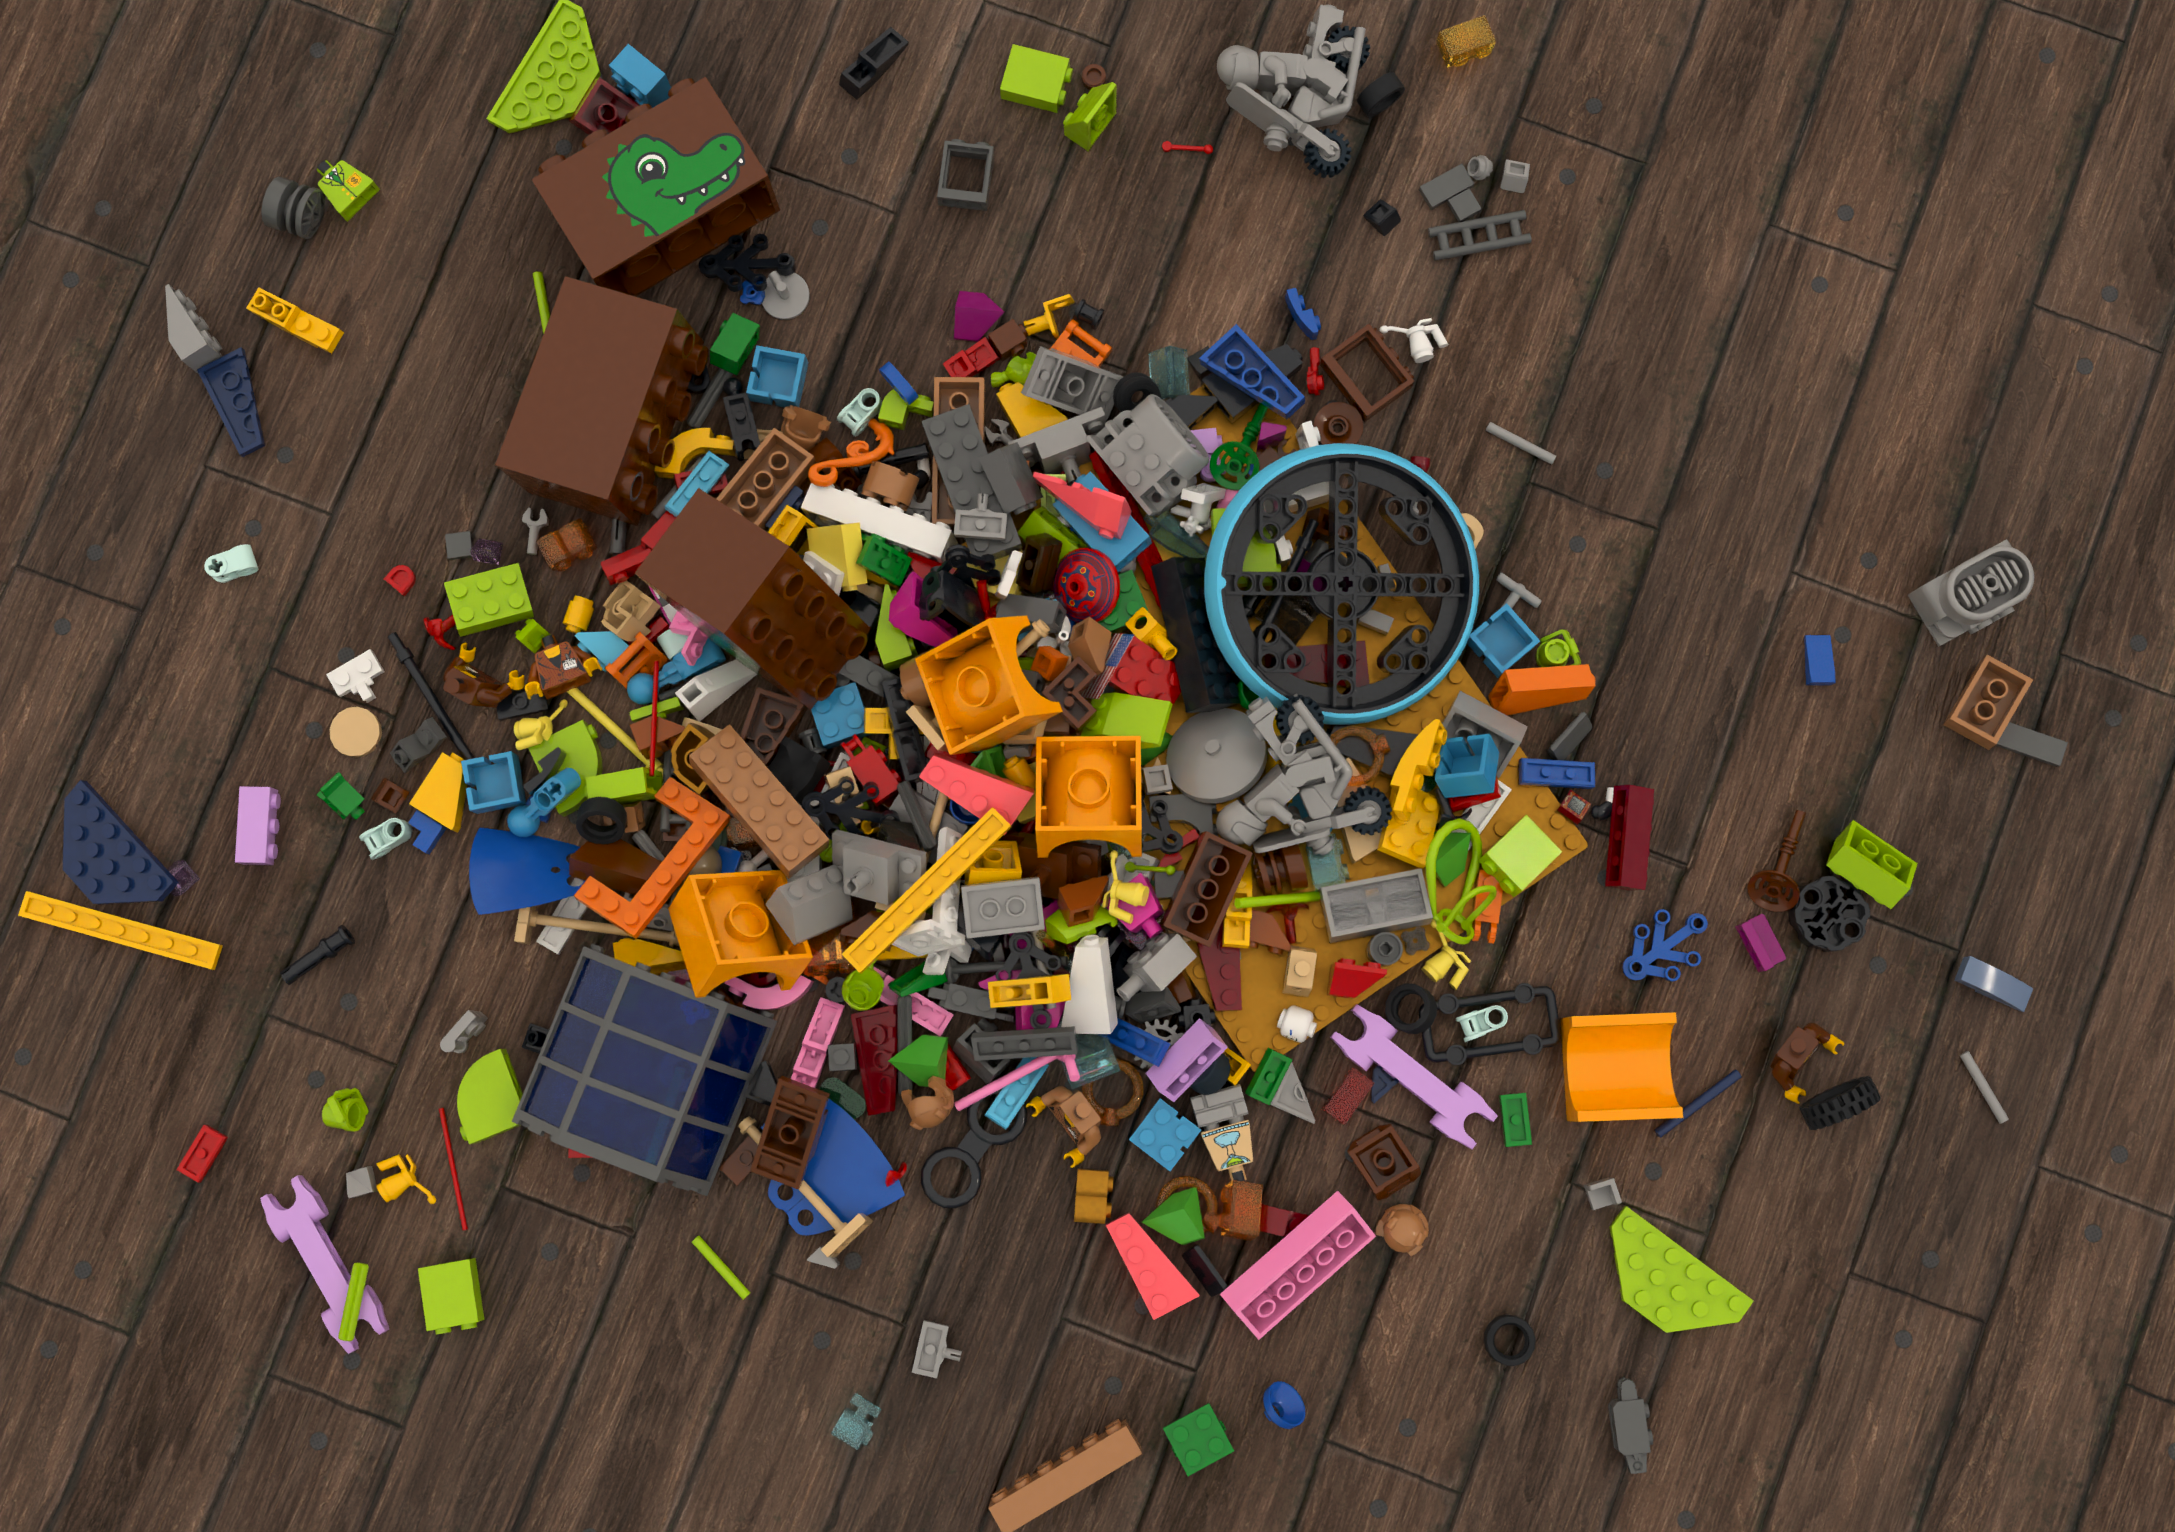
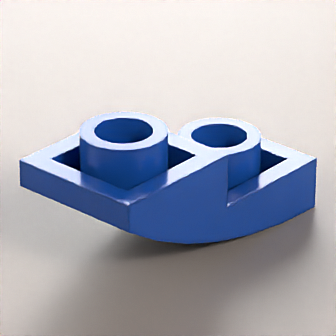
M1296 288L1286 290L1285 300L1295 322L1311 340L1317 339L1318 331L1321 330L1318 315L1314 316L1312 309L1304 310L1303 296L1298 295Z

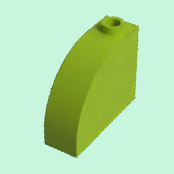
M1226 508L1212 509V536ZM1264 527L1263 535L1265 538L1270 539L1271 536ZM1253 535L1245 555L1242 572H1281V564H1276L1274 543L1261 544ZM1241 576L1237 581V586L1247 587L1246 578ZM1265 577L1262 585L1272 586L1273 583L1269 577Z
M584 720L552 734L548 741L544 739L541 744L528 748L539 772H542L543 769L538 761L559 747L565 751L566 757L557 774L566 768H572L579 774L581 778L580 787L565 801L556 806L558 813L563 817L579 810L581 804L588 800L584 793L585 777L602 775V756L595 740L598 738V734L592 724L588 725Z
M498 1049L477 1060L468 1069L461 1081L457 1096L458 1114L462 1124L460 1132L464 1141H468L469 1144H477L521 1126L512 1122V1119L523 1093L506 1049ZM526 1104L524 1111L530 1113L528 1106Z

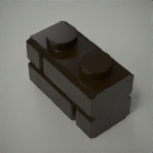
M1047 533L1027 536L1016 584L1032 593L1052 589L1063 543Z

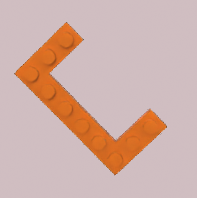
M671 777L668 778L654 797L658 802L691 822L692 825L634 898L629 902L591 876L588 877L574 895L576 900L635 939L639 937L731 820L729 814Z

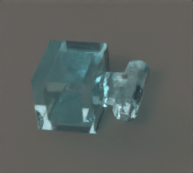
M855 1393L850 1403L858 1407L856 1413L846 1408L831 1434L858 1450L861 1444L867 1446L874 1434L870 1430L873 1423L865 1419L867 1413L877 1418L882 1409Z

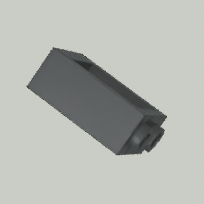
M960 139L944 142L937 193L939 206L987 211L995 156L994 146H990L985 142L965 143V141ZM951 156L986 160L982 193L947 189Z

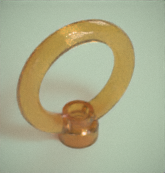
M1346 726L1338 729L1330 736L1335 745L1348 736H1360L1370 743L1374 753L1372 766L1364 774L1352 776L1347 786H1360L1369 783L1381 771L1384 764V754L1391 752L1384 733L1376 735L1371 730L1361 726Z
M1115 1058L1105 1059L1093 1065L1085 1075L1082 1085V1094L1101 1118L1100 1125L1118 1127L1120 1119L1129 1116L1138 1108L1144 1093L1143 1081L1137 1069L1130 1063ZM1119 1069L1125 1072L1133 1083L1132 1098L1127 1105L1120 1109L1104 1108L1096 1102L1093 1096L1094 1080L1104 1070Z
M1190 1176L1177 1177L1166 1183L1157 1196L1156 1208L1168 1199L1174 1190L1180 1187H1195L1202 1193L1207 1203V1212L1202 1220L1204 1233L1209 1231L1214 1234L1223 1215L1217 1213V1201L1212 1189L1202 1180Z

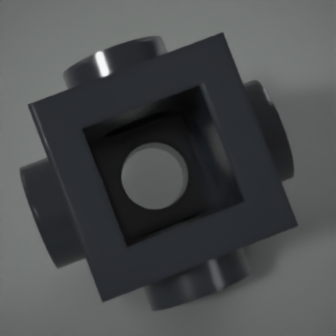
M1202 999L1187 1000V1005L1182 1006V1011L1178 1012L1179 1027L1184 1028L1185 1034L1195 1023L1193 1021L1195 1013H1198L1200 1019L1209 1026L1215 1024L1214 1008L1209 1009V1004H1203Z

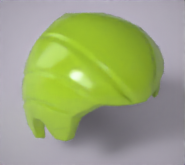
M1027 352V359L1019 356L1012 358L1005 371L991 374L992 387H999L1010 380L1014 383L1019 382L1024 386L1036 354Z
M876 960L862 974L854 970L843 982V999L855 1010H868L875 1006L881 998L884 981L881 975L874 970L873 965Z

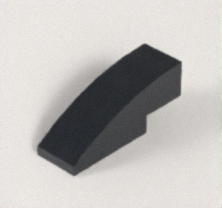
M892 27L888 28L858 54V59L841 73L839 85L858 100L891 67L908 46L909 41Z

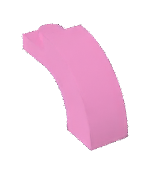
M800 975L790 990L781 991L779 984L768 988H758L737 977L725 981V984L730 986L728 991L740 997L744 993L747 994L743 1002L744 1005L762 1010H776L792 1005L801 999L814 983V981Z

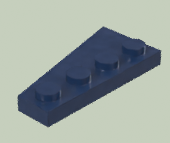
M240 347L197 369L239 455L244 457L264 447L265 443L245 350Z

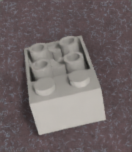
M168 284L165 286L169 342L181 361L198 373L197 369L223 357L220 353L222 347L214 336L211 337L207 330L210 328L205 320L196 314L195 310L197 308L192 300L186 297L180 289L175 290Z

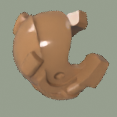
M790 405L783 409L782 416L784 420L781 432L803 449L809 451L816 446V443H819L822 431L829 430L831 422L823 415Z
M931 1076L928 1079V1086L935 1091V1096L916 1098L912 1090L908 1089L901 1092L902 1100L912 1119L910 1126L917 1130L933 1128L941 1124L950 1114L954 1106V1094L946 1086V1080L937 1076Z
M1398 1204L1386 1209L1381 1220L1378 1219L1375 1227V1235L1384 1237L1391 1249L1401 1253L1407 1252L1410 1256L1415 1255L1423 1247L1422 1243L1428 1237L1429 1232L1426 1217L1420 1209L1411 1204Z

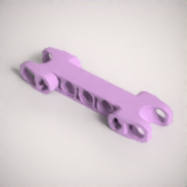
M1355 1004L1351 1011L1363 1022L1364 1032L1358 1040L1350 1041L1340 1033L1334 1032L1330 1036L1333 1042L1349 1060L1362 1070L1367 1072L1373 1063L1383 1067L1382 1070L1391 1077L1397 1078L1401 1085L1437 1112L1429 1122L1446 1137L1456 1140L1469 1149H1473L1477 1143L1464 1130L1466 1117L1476 1112L1485 1119L1494 1122L1498 1117L1497 1114L1478 1093L1465 1083L1460 1082L1454 1091L1391 1042V1039L1398 1032L1381 1016L1373 1014Z
M297 1175L291 1179L292 1187L296 1193V1201L291 1208L286 1209L282 1207L272 1194H266L261 1197V1203L265 1211L267 1223L275 1237L282 1243L290 1238L293 1240L330 1308L321 1313L322 1320L331 1336L349 1354L359 1349L357 1339L354 1336L352 1341H342L338 1338L351 1275L319 1221L329 1215L324 1201L302 1175ZM366 1285L364 1287L358 1320L364 1319L368 1321L374 1331L380 1335L389 1330V1325L378 1296L372 1287Z

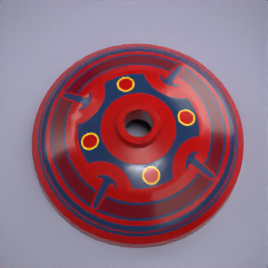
M1075 549L1066 554L1056 568L1053 581L1054 596L1067 611L1066 616L1072 621L1079 623L1091 617L1096 622H1100L1111 614L1118 602L1120 580L1117 569L1111 559L1097 549Z

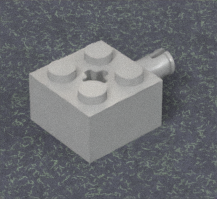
M1164 933L1152 939L1148 938L1145 941L1146 946L1140 952L1136 951L1127 959L1128 964L1123 970L1130 978L1117 989V993L1122 999L1129 1001L1139 990L1141 992L1162 991L1197 957L1178 933Z

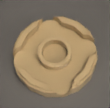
M350 707L339 712L333 719L330 727V739L334 747L342 754L350 757H364L373 752L382 736L381 724L378 718L369 710L360 707Z

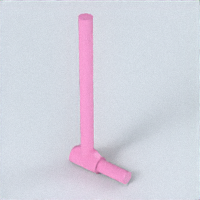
M1074 1054L1038 1057L954 1102L955 1107L958 1111H961L1056 1059L1065 1063L1070 1080L1073 1082L1080 1079V1075L1075 1062L1076 1056Z

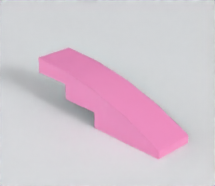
M874 967V970L881 975L884 981L880 1001L889 1006L897 1005L899 995L890 990L888 986L895 979ZM917 992L910 994L912 997V1020L941 1036L953 1014Z
M820 997L791 1076L792 1080L816 1088L828 1056V1045H832L845 1005Z

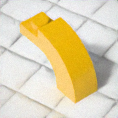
M711 428L688 430L673 438L675 449L668 467L655 466L654 471L658 477L674 479V474L685 472L687 465L692 459L699 455L707 454L708 451H711L713 454L735 456L734 441L731 440V437L717 435L714 438Z

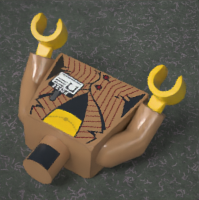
M1058 1086L1041 1097H1034L1026 1105V1108L1033 1106L1036 1109L1031 1115L1033 1117H1036L1048 1106L1075 1142L1077 1148L1064 1155V1160L1070 1156L1072 1157L1074 1163L1070 1166L1071 1168L1083 1162L1084 1155H1087L1100 1142L1099 1125L1101 1118L1079 1090L1071 1091L1064 1086Z

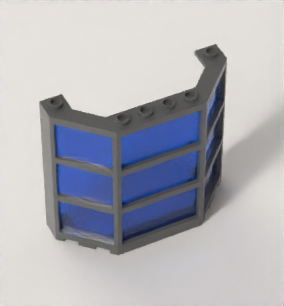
M591 944L590 948L584 946L512 1122L525 1126L528 1130L540 1136H544L546 1132L550 1134V1141L655 1182L663 1184L671 1180L674 1181L672 1186L687 1191L692 1190L701 1195L708 1196L746 1101L744 1095L762 1061L776 1026L777 1020L773 1019L775 1014L760 1009L759 1013L725 1002V996L714 991H710L706 997L696 998L691 982L686 981L685 985L676 983V977L661 972L660 976L650 972L652 967L639 962L636 963V966L604 954L606 949L595 944Z

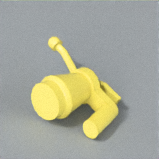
M561 700L559 708L550 717L522 718L520 721H516L514 724V734L518 739L515 744L516 749L523 750L539 745L544 739L548 741L553 733L552 720L563 708H566L568 705L567 700Z
M1112 850L1110 853V863L1114 881L1111 884L1110 890L1104 894L1102 907H1108L1110 897L1109 914L1128 924H1132L1133 914L1118 908L1119 899L1135 907L1145 906L1149 896V887L1144 886L1142 883H1129L1118 880L1115 865L1118 852Z
M1432 920L1430 923L1433 928L1437 926L1435 920ZM1438 932L1443 943L1442 951L1425 961L1422 971L1436 983L1439 979L1444 978L1454 963L1458 970L1450 980L1449 985L1454 990H1457L1469 971L1457 954L1467 963H1470L1471 960L1464 952L1455 951L1452 947L1448 946L1444 934Z

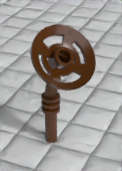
M1796 810L1788 835L1783 838L1785 840L1781 844L1783 848L1779 849L1781 854L1775 871H1760L1749 880L1748 894L1752 901L1763 909L1774 912L1787 911L1793 908L1799 900V887L1785 872L1791 855L1795 854L1793 850L1797 849L1795 844L1799 843L1797 838L1806 812ZM1759 878H1762L1761 881H1760V883H1759V888L1756 889V888H1755V883H1756V881H1757ZM1765 881L1768 882L1766 887L1763 885ZM1783 887H1786L1785 893H1782ZM1790 888H1792L1793 896L1788 900L1787 897L1789 896ZM1766 894L1769 897L1778 898L1779 903L1770 902L1762 898V896Z

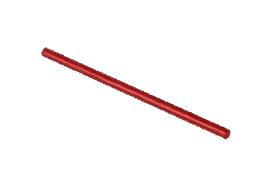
M654 661L649 776H654L659 661Z
M440 1108L439 1114L462 1230H467L444 1108Z

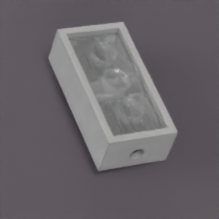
M1422 868L1321 887L1320 900L1330 943L1376 935L1381 932H1392L1428 925L1433 919Z

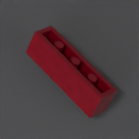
M1630 784L1614 786L1605 887L1628 891L1646 890L1654 789Z

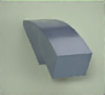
M1972 956L1963 957L1954 980L1975 989V992L2021 1012L2025 1011L2033 988L2024 982Z

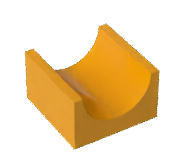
M1027 615L989 618L915 659L950 755L990 749L1063 712L1059 702L1050 701L1037 693L1021 670L1016 652V641L1019 632L1030 626Z
M1141 736L1036 737L1035 831L1038 858H1048L1050 851L1055 847L1077 840L1113 842L1125 847L1130 852L1131 857H1142Z
M781 870L696 874L687 877L668 910L696 998L706 997L711 990L727 980L755 972L775 973L780 990H790L812 960L813 956L808 941L793 945L765 905L778 887L788 883L786 876Z
M1676 1012L1561 1018L1567 1121L1587 1122L1683 1118V1108L1678 1104L1674 1093L1670 1067V1041L1673 1026L1677 1023Z

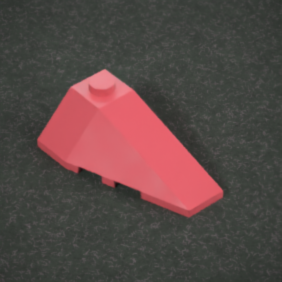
M1034 472L1033 478L1038 485L1095 530L1099 531L1098 534L1110 540L1113 537L1121 539L1132 512L1125 497L1095 487L1091 492L1083 487L1082 484L1076 482L1068 486L1067 482L1060 478Z

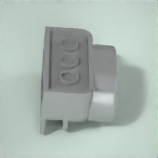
M1154 394L1148 395L1133 410L1123 411L1113 420L1107 421L1105 427L1096 435H1088L1086 437L1087 441L1149 516L1166 515L1171 508L1183 500L1181 499L1182 489L1196 485V474L1209 463V456L1200 441L1176 412L1164 400Z
M2006 539L1908 594V597L1939 647L1966 631H1969L1971 635L2015 611L2013 606L2026 599L2033 587L2034 570L2029 559L2021 551L2011 547Z

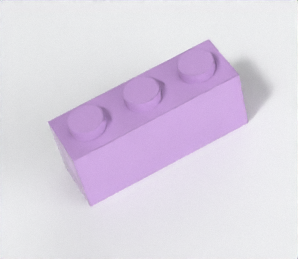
M239 787L235 863L243 865H274V859L277 858L278 854L275 834L279 831V820L276 819L277 809L280 808L281 797L277 789L271 787Z
M1199 1018L1166 1052L1160 1066L1153 1065L1146 1072V1075L1161 1094L1175 1102L1228 1046L1211 1026Z

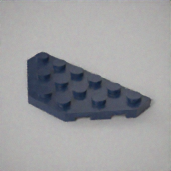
M80 780L64 799L63 871L93 904L164 901L179 882L87 781Z

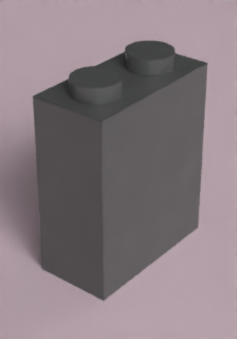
M1018 442L1001 447L979 458L1004 513L1008 514L1013 511L1015 515H1018L1037 506L1036 500L1043 498Z

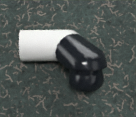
M927 458L917 461L918 471L914 474L920 478L916 487L917 490L922 489L931 479L930 464Z
M1607 788L1606 801L1600 806L1594 805L1592 807L1591 815L1594 819L1606 820L1611 816L1614 788Z

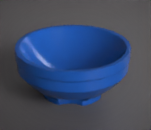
M1277 1381L1265 1390L1263 1397L1264 1413L1269 1421L1285 1429L1297 1427L1304 1421L1305 1406L1303 1400L1291 1385ZM1273 1406H1275L1278 1409L1280 1417L1275 1412Z

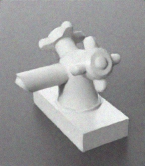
M1206 483L1183 488L1181 499L1191 501V508L1176 505L1170 509V513L1188 518L1186 522L1181 521L1180 526L1184 527L1190 537H1193L1196 531L1199 534H1203L1204 530H1208L1211 527L1209 517L1212 503L1224 499L1226 489Z

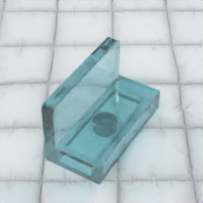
M1167 346L1150 352V378L1158 386L1161 399L1168 397L1176 398L1179 394L1190 395L1187 350Z

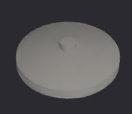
M1229 708L1212 712H1201L1185 721L1178 728L1169 743L1166 762L1171 779L1184 795L1198 802L1222 803L1243 795L1256 784L1267 764L1268 746L1265 739L1260 741L1252 729L1255 725L1247 714Z

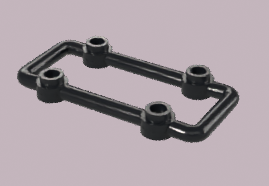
M1521 983L1514 990L1464 997H1456L1449 993L1442 995L1435 1001L1437 1011L1440 1010L1444 1014H1452L1460 1007L1516 1000L1520 1004H1526L1531 1002L1534 997L1545 996L1551 1037L1540 1038L1536 1034H1529L1522 1041L1472 1048L1452 1045L1446 1051L1435 1052L1430 1026L1426 1031L1421 1032L1426 1058L1435 1063L1448 1061L1452 1065H1460L1468 1058L1519 1051L1535 1055L1542 1048L1556 1046L1561 1040V1029L1554 991L1547 986L1532 987L1528 983ZM1424 1003L1419 1008V1018L1423 1014Z

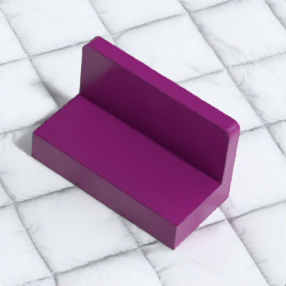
M1760 914L1735 926L1758 972L1773 968L1774 965L1786 959L1764 914Z

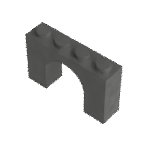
M1008 594L996 606V618L1027 615L1030 626L1022 629L1019 634L1031 631L1034 628L1032 623L1034 621L1037 622L1039 619L1043 620L1050 628L1048 633L1059 634L1067 612L1059 601ZM1021 669L1030 685L1042 696L1041 692L1044 690L1046 683L1039 672Z
M1184 794L1149 796L1151 824H1158L1157 818L1151 813V807L1156 800H1162L1168 806L1166 816L1169 823L1187 824L1195 828L1199 835L1201 832L1207 831L1218 836L1216 824H1213L1212 814H1217L1216 803L1198 802ZM1155 807L1158 811H1163L1161 807ZM1184 870L1175 871L1173 875H1168L1166 872H1154L1155 894L1158 900L1172 898Z

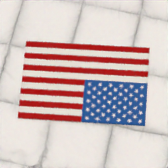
M1113 634L1109 643L1110 648L1106 655L1105 669L1101 675L1096 676V680L1081 694L1084 698H1100L1134 636L1133 634Z

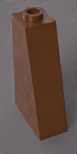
M622 839L610 844H595L587 841L569 857V875L585 881L591 876L609 888L636 895L661 864V861Z

